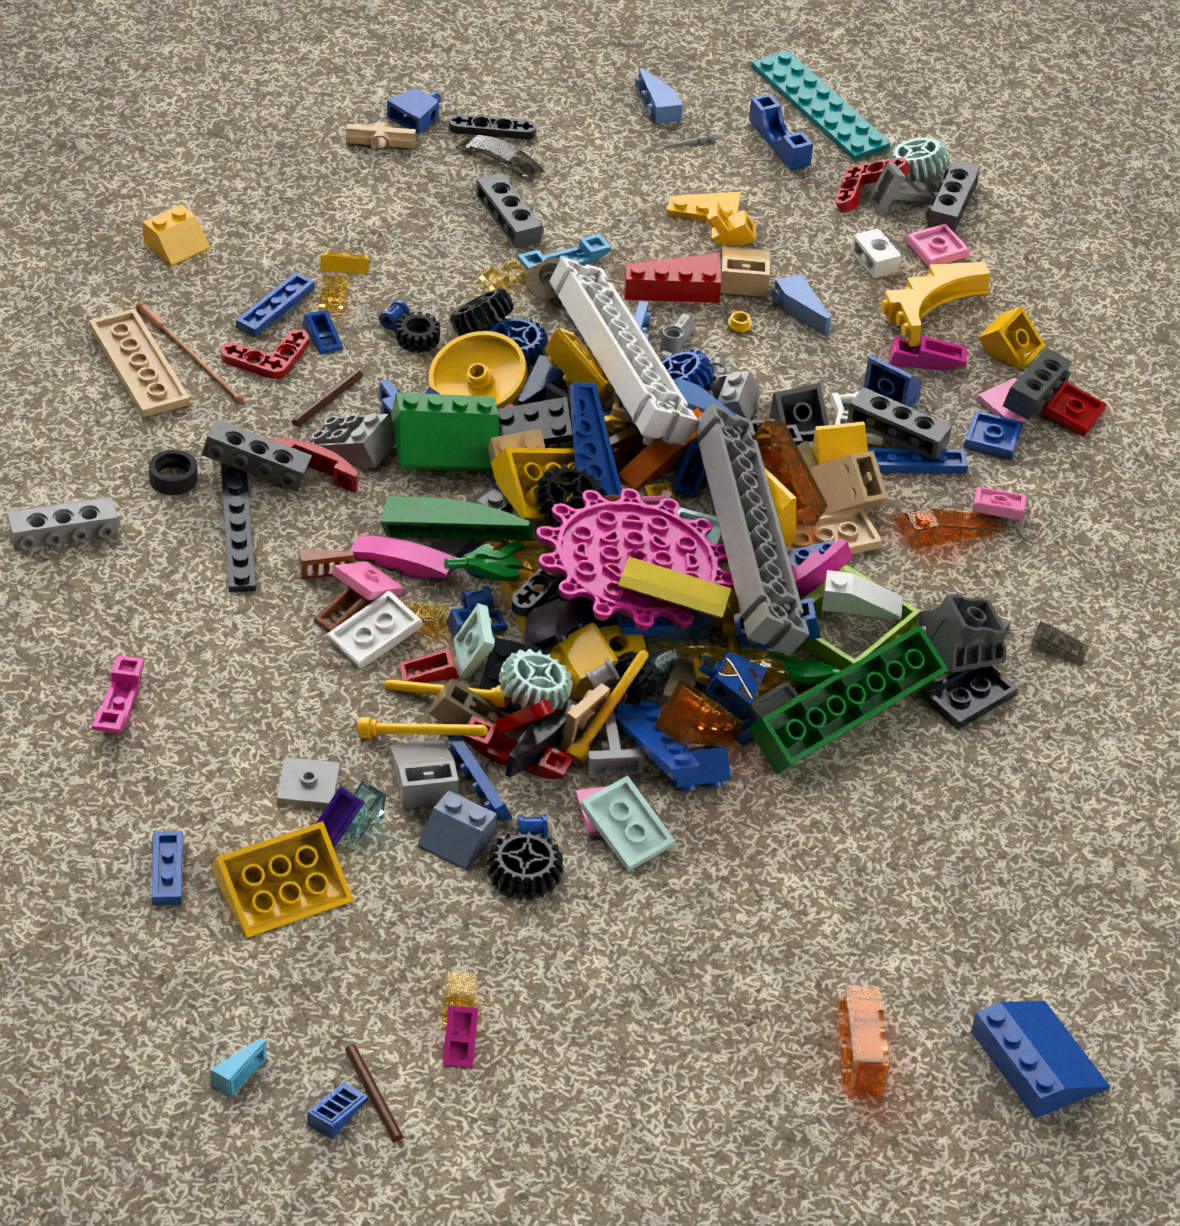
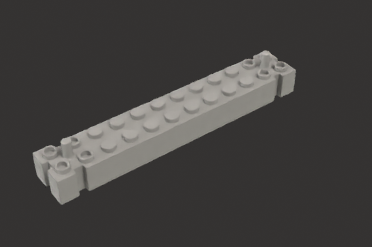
M711 403L699 416L695 432L699 440L702 461L741 616L745 620L744 627L747 640L752 645H755L757 642L763 645L768 643L769 647L774 651L791 655L810 634L806 620L800 618L803 609L758 442L752 439L755 436L752 421L737 414L731 416L728 410Z

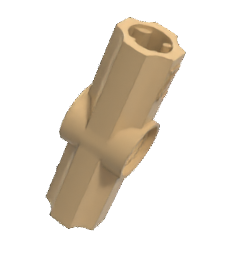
M377 122L373 126L347 124L346 143L370 145L373 150L378 148L386 151L389 147L415 149L416 129L392 128L385 122Z

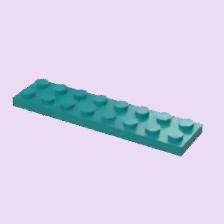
M788 50L752 61L751 67L852 160L855 161L890 148L891 142Z

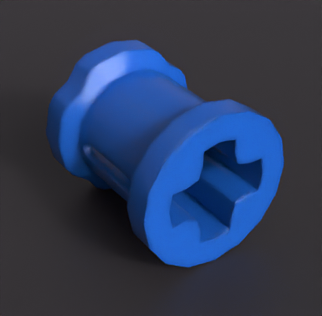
M393 301L390 309L379 315L380 324L394 331L398 319L402 318L404 314L409 316V307L403 301Z
M484 586L482 590L468 593L464 591L461 593V603L464 609H474L477 604L488 606V609L494 607V598L489 586Z
M542 814L540 817L524 818L523 815H518L517 831L519 830L521 834H527L530 830L532 835L537 836L541 833L543 839H547V815Z

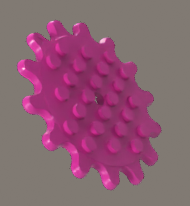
M626 488L621 491V498L619 500L609 501L604 499L598 492L587 490L582 495L585 505L582 509H574L562 503L553 506V517L561 523V526H541L537 529L538 541L555 550L552 553L542 554L538 560L539 566L545 572H555L566 577V580L562 581L558 587L562 598L570 600L576 597H585L593 601V614L598 620L604 621L612 614L620 613L624 616H630L634 621L635 627L641 631L648 630L653 625L654 619L658 617L671 620L679 628H687L693 622L694 617L690 609L618 587L628 556L731 589L734 587L731 572L724 571L718 566L719 563L728 561L724 544H713L705 538L713 528L711 521L705 518L691 521L682 519L678 515L679 503L674 499L665 498L657 505H648L641 500L639 492Z

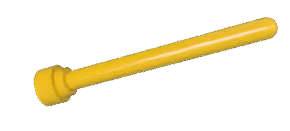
M641 650L638 652L580 741L576 740L575 743L570 744L565 753L573 755V760H577L582 765L588 758V751H590V744L648 659L647 651Z
M391 679L386 680L384 683V687L387 690L437 695L445 686ZM500 685L491 690L468 688L487 701H490L495 707L508 708L511 698L504 697L505 691L500 689Z
M360 717L357 726L360 739H373V737H377L379 734L484 736L488 732L485 725L379 723L378 720H374L372 717Z

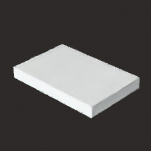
M388 591L326 635L345 656L361 669L422 628L423 623L393 593Z

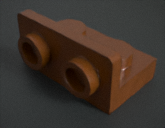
M635 424L609 437L619 473L644 450L642 448L643 436Z

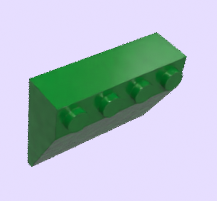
M396 392L391 417L400 468L493 472L487 446L491 438L499 437V415L495 397Z

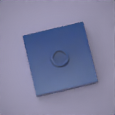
M975 410L965 438L964 448L1012 459L1023 422Z

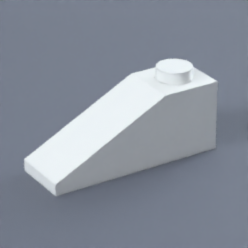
M827 570L822 603L823 611L901 620L903 596L854 573Z

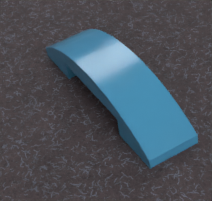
M599 233L580 238L578 247L543 255L539 250L519 254L517 259L527 271L544 260L550 258L561 259V257L577 261L580 265L585 266L605 256L611 251V246Z

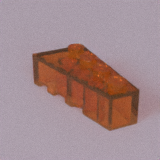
M763 420L752 439L758 442L764 467L796 497V525L816 526L828 505L785 422Z
M680 678L668 702L660 709L658 720L654 726L678 743L731 746L737 739L745 722Z
M845 985L843 997H838L837 1013L843 1014V1020H839L838 1034L839 1038H844V1043L840 1044V1061H844L846 1066L841 1069V1085L847 1086V1096L883 1098L890 1057L886 1056L888 1042L885 1039V1020H882L884 1010L881 986Z

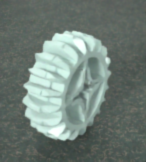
M918 137L917 139L902 141L901 144L895 145V148H892L888 154V159L906 158L910 172L904 180L909 182L912 180H927L929 177L934 178L936 174H941L943 170L947 169L949 164L946 144L942 140H936V138Z
M528 649L527 652L519 650L517 654L511 653L510 657L506 659L501 667L498 680L501 684L500 689L505 691L504 697L512 698V704L518 703L521 705V709H523L524 707L549 699L553 711L555 709L560 710L568 701L573 684L571 673L566 671L567 666L559 664V659L554 660L550 658V654L547 656L543 655L540 650L534 653L531 649Z

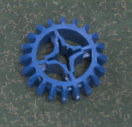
M514 316L511 319L505 317L502 321L485 330L503 334L514 340L523 351L527 370L530 364L535 366L539 355L546 356L544 349L548 344V335L545 333L544 328H540V323H533L532 319L524 320L523 316L520 319Z
M691 349L688 352L683 350L681 353H674L673 356H666V359L661 361L673 381L678 377L697 384L704 389L709 387L710 382L714 380L713 365L709 357L700 350L694 351Z

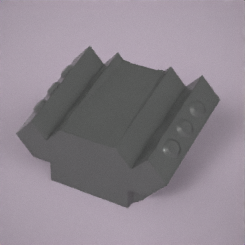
M958 594L946 595L938 608L920 612L919 625L926 626L925 633L948 668V671L945 673L965 672L969 669L976 670L979 667L986 668L1006 662L1007 647L1003 639L1008 632L991 601L981 597L966 598Z

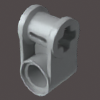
M609 658L605 660V664L593 671L587 670L585 672L594 689L601 683L610 688L609 696L621 679ZM626 692L624 693V695L618 703H624L626 701Z

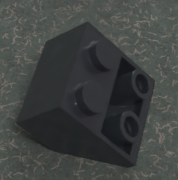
M558 594L544 600L530 610L527 617L525 644L547 648L552 644L557 645L568 638L567 633L570 630L573 633L586 625L584 620L593 614L583 597L569 600L562 598Z

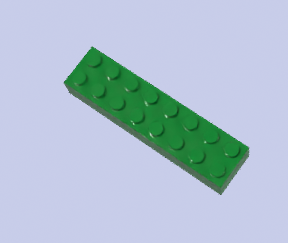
M918 625L765 715L748 727V730L775 773L779 774L947 672L948 668L922 627Z

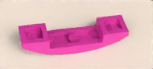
M117 655L111 672V683L102 708L97 710L92 730L119 734L123 731L129 720L144 667L143 658Z

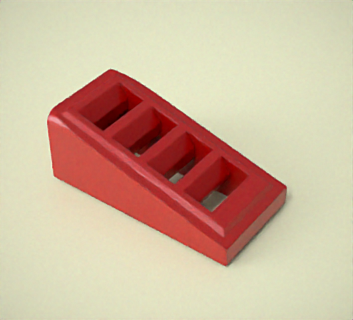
M450 648L398 663L403 681L426 683L459 678ZM420 667H425V672H420ZM414 668L415 675L410 676L408 669Z

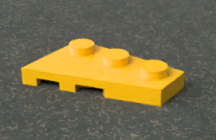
M741 192L670 196L667 215L708 221L709 204L718 201L729 217L738 213Z

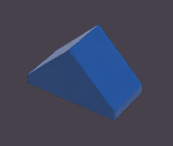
M691 441L676 464L672 489L696 498L706 474L699 444Z

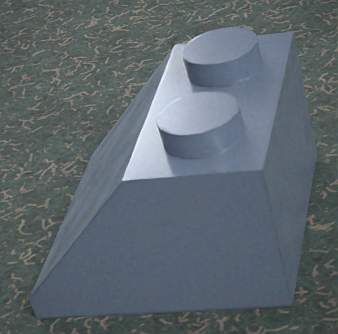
M448 790L433 808L419 840L418 847L466 870L496 834L497 813Z

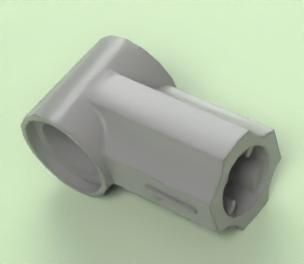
M683 313L681 316H677L671 325L663 328L661 352L664 350L673 353V355L674 353L682 352V346L695 330L696 322L691 319L690 315Z

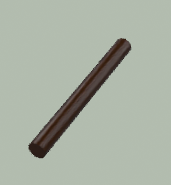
M358 369L352 372L292 419V424L300 427L363 377L362 372Z
M351 1044L347 1046L345 1052L392 1142L403 1139L404 1136L356 1045Z

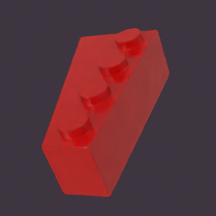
M719 253L626 264L624 300L719 303L722 284Z

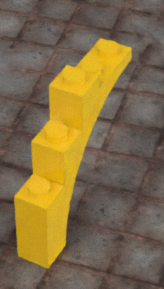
M984 262L929 265V272L925 277H908L907 287H904L903 290L885 291V300L881 301V312L885 314L889 323H897V326L901 327L902 336L906 338L910 347L919 346L922 318L939 305L954 299L988 294L990 272Z

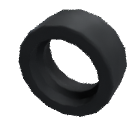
M181 450L159 452L149 462L150 485L154 490L165 495H181L189 492L198 482L197 461L192 455ZM169 467H178L188 471L179 477H167L159 473L161 470Z

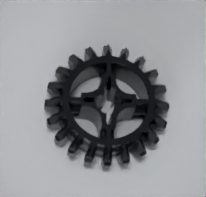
M493 289L459 307L451 315L450 321L458 336L484 331L509 315L514 309V304L512 303L511 296L505 289Z
M566 464L562 465L561 469L555 465L551 471L547 470L537 483L535 505L539 506L538 514H545V522L552 520L553 527L558 524L561 525L553 517V506L562 503L574 509L584 508L585 505L582 500L584 491L594 490L602 497L604 496V490L600 489V481H593L595 478L594 473L587 475L586 467L580 471L577 470L576 464L571 469Z
M518 830L516 836L507 833L505 839L498 838L496 845H492L487 857V874L491 878L492 886L498 885L500 893L508 889L509 898L514 893H518L520 900H522L524 894H529L531 900L534 899L535 893L544 897L546 890L553 892L555 885H559L564 871L563 856L559 852L558 845L552 844L551 838L543 839L541 833L537 836L532 835L530 830L527 834H521Z

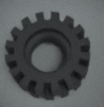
M418 311V315H415L414 312H410L409 316L404 314L402 318L398 319L396 324V341H398L399 346L403 345V349L407 350L410 348V352H414L415 349L418 350V353H423V349L428 352L431 350V347L434 349L439 344L440 322L439 320L436 321L435 316L430 318L429 313L422 315V312ZM412 331H423L424 333H413Z
M629 651L618 657L619 661L615 669L620 678H622L638 653L634 654V651ZM646 662L626 690V702L628 704H636L655 691L657 680L653 679L656 675L655 672L650 671L652 669L651 664L647 666Z

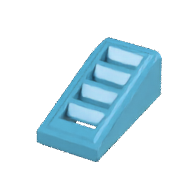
M263 1038L256 1040L215 1066L210 1071L211 1086L223 1094L232 1097L267 1059L266 1040Z

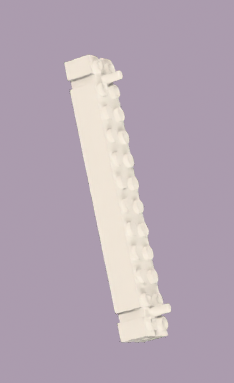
M561 257L549 282L560 298L562 305L566 308L565 314L574 321L577 330L581 333L585 343L592 351V355L597 359L600 368L603 369L608 381L614 387L615 393L620 397L623 406L632 417L631 419L636 423L640 434L644 436L643 443L650 446L655 438L660 439L661 437L663 441L671 445L675 443L686 445L698 419L691 409L686 408L688 403L612 283L607 282V275L602 268L588 264L583 266L577 261Z

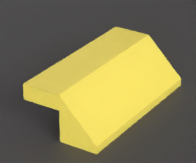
M629 556L618 584L620 588L719 619L723 618L731 588Z

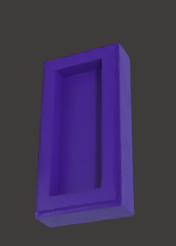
M343 786L339 787L316 822H324L333 848L337 846L365 801Z

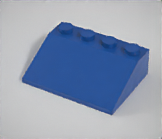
M1046 1001L999 1002L975 1012L971 1033L1035 1119L1110 1088L1108 1082Z

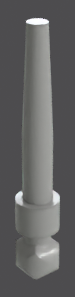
M708 134L707 137L705 135L698 136L694 139L667 144L664 147L706 144V142L713 143L716 141V137L714 134Z

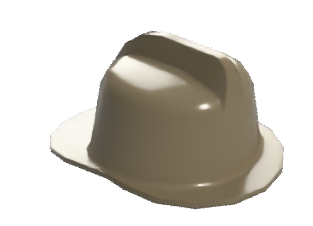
M560 258L544 260L526 272L525 284L533 296L542 300H550L558 296L549 281Z

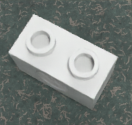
M879 229L854 234L851 251L873 278L894 274L899 271L901 263L900 252L893 247L888 238Z

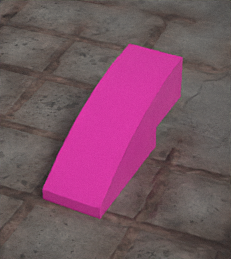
M923 335L920 336V345L910 347L906 339L895 336L889 348V364L892 366L945 370L963 367L967 363V347Z

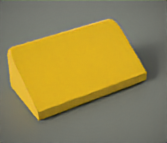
M324 252L321 255L320 271L368 274L370 256Z

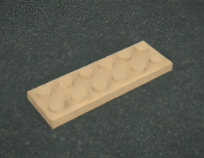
M136 309L89 320L90 330L143 418L190 405L189 395Z

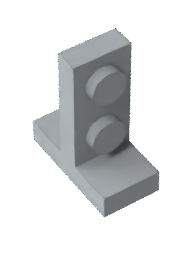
M887 162L868 198V202L877 213L881 214L887 212L893 199L926 203L930 202L932 195L922 182L905 181L906 176L896 164Z
M613 710L598 732V738L604 739V741H601V751H588V776L643 773L644 751L640 749L621 750Z

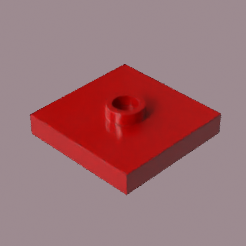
M1064 381L1046 404L1041 414L1085 437L1104 412L1107 404Z

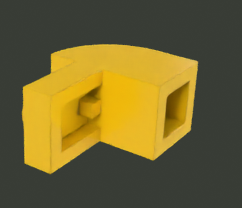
M718 201L709 204L707 220L712 227L713 241L722 245L744 246L756 240V226L745 210L728 217Z

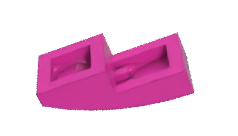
M448 1006L442 1065L472 1068L479 1008Z

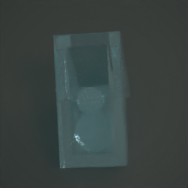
M675 649L648 653L649 656L646 664L647 666L651 664L652 669L650 671L655 672L656 677L653 679L657 680V685L668 680L671 674L669 663L678 659Z
M364 780L361 781L354 794L365 801V803L344 834V836L355 843L360 842L373 820L382 823L386 794Z

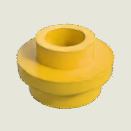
M736 311L728 319V327L735 332H746L751 329L752 321L746 312Z

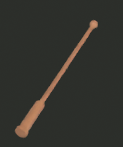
M139 301L136 304L135 309L138 312H141L158 330H163L234 397L236 403L244 401L243 395L237 394L175 336L166 327V323L148 307L145 301Z

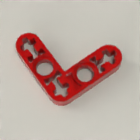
M906 158L887 159L848 168L835 198L839 211L845 213L857 207L865 184L876 183L887 162L895 163L906 176L910 172Z
M301 329L290 331L271 355L237 343H227L221 347V360L226 364L271 379H280L286 376L308 348L309 334ZM290 353L292 356L285 357L282 354ZM250 360H258L259 363H254V364H252V363H249L248 361H250Z
M549 699L500 718L494 721L498 734H503L528 726L529 723L534 724L543 721L547 715L553 712L560 715L562 708L553 711Z

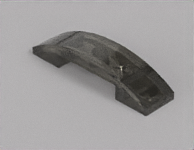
M484 135L468 136L455 147V149L472 157L480 154L512 169V175L530 183L544 171L525 152L494 137Z

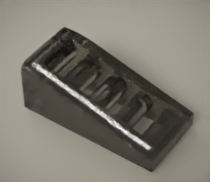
M1041 621L1031 645L1032 651L1079 666L1082 665L1089 648L1086 644ZM1073 649H1078L1077 655L1072 653Z

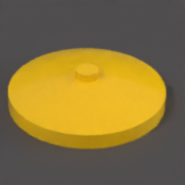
M492 331L471 332L450 341L437 353L430 366L429 384L435 391L445 395L495 397L497 409H501L512 403L524 388L528 373L527 363L519 345L508 336Z

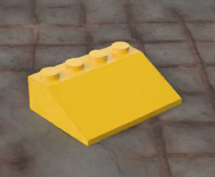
M505 448L490 462L497 486L521 518L525 520H545V514H538L539 506L535 505L537 483L547 470L551 471L555 465L561 469L562 465L566 464L571 469L575 465L574 449Z
M323 821L218 856L211 864L218 887L246 938L354 901Z

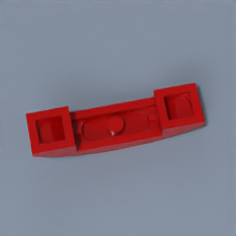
M269 438L312 455L309 467L333 476V484L354 493L358 491V472L350 463L336 453L305 441Z
M472 716L467 725H485L488 732L484 736H461V738L482 755L494 762L507 766L509 755L518 741L496 733L497 728L495 724ZM548 746L543 757L523 771L543 778L562 779L569 769L574 756Z

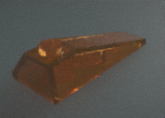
M928 508L893 515L912 550L1006 532L998 516L973 511Z

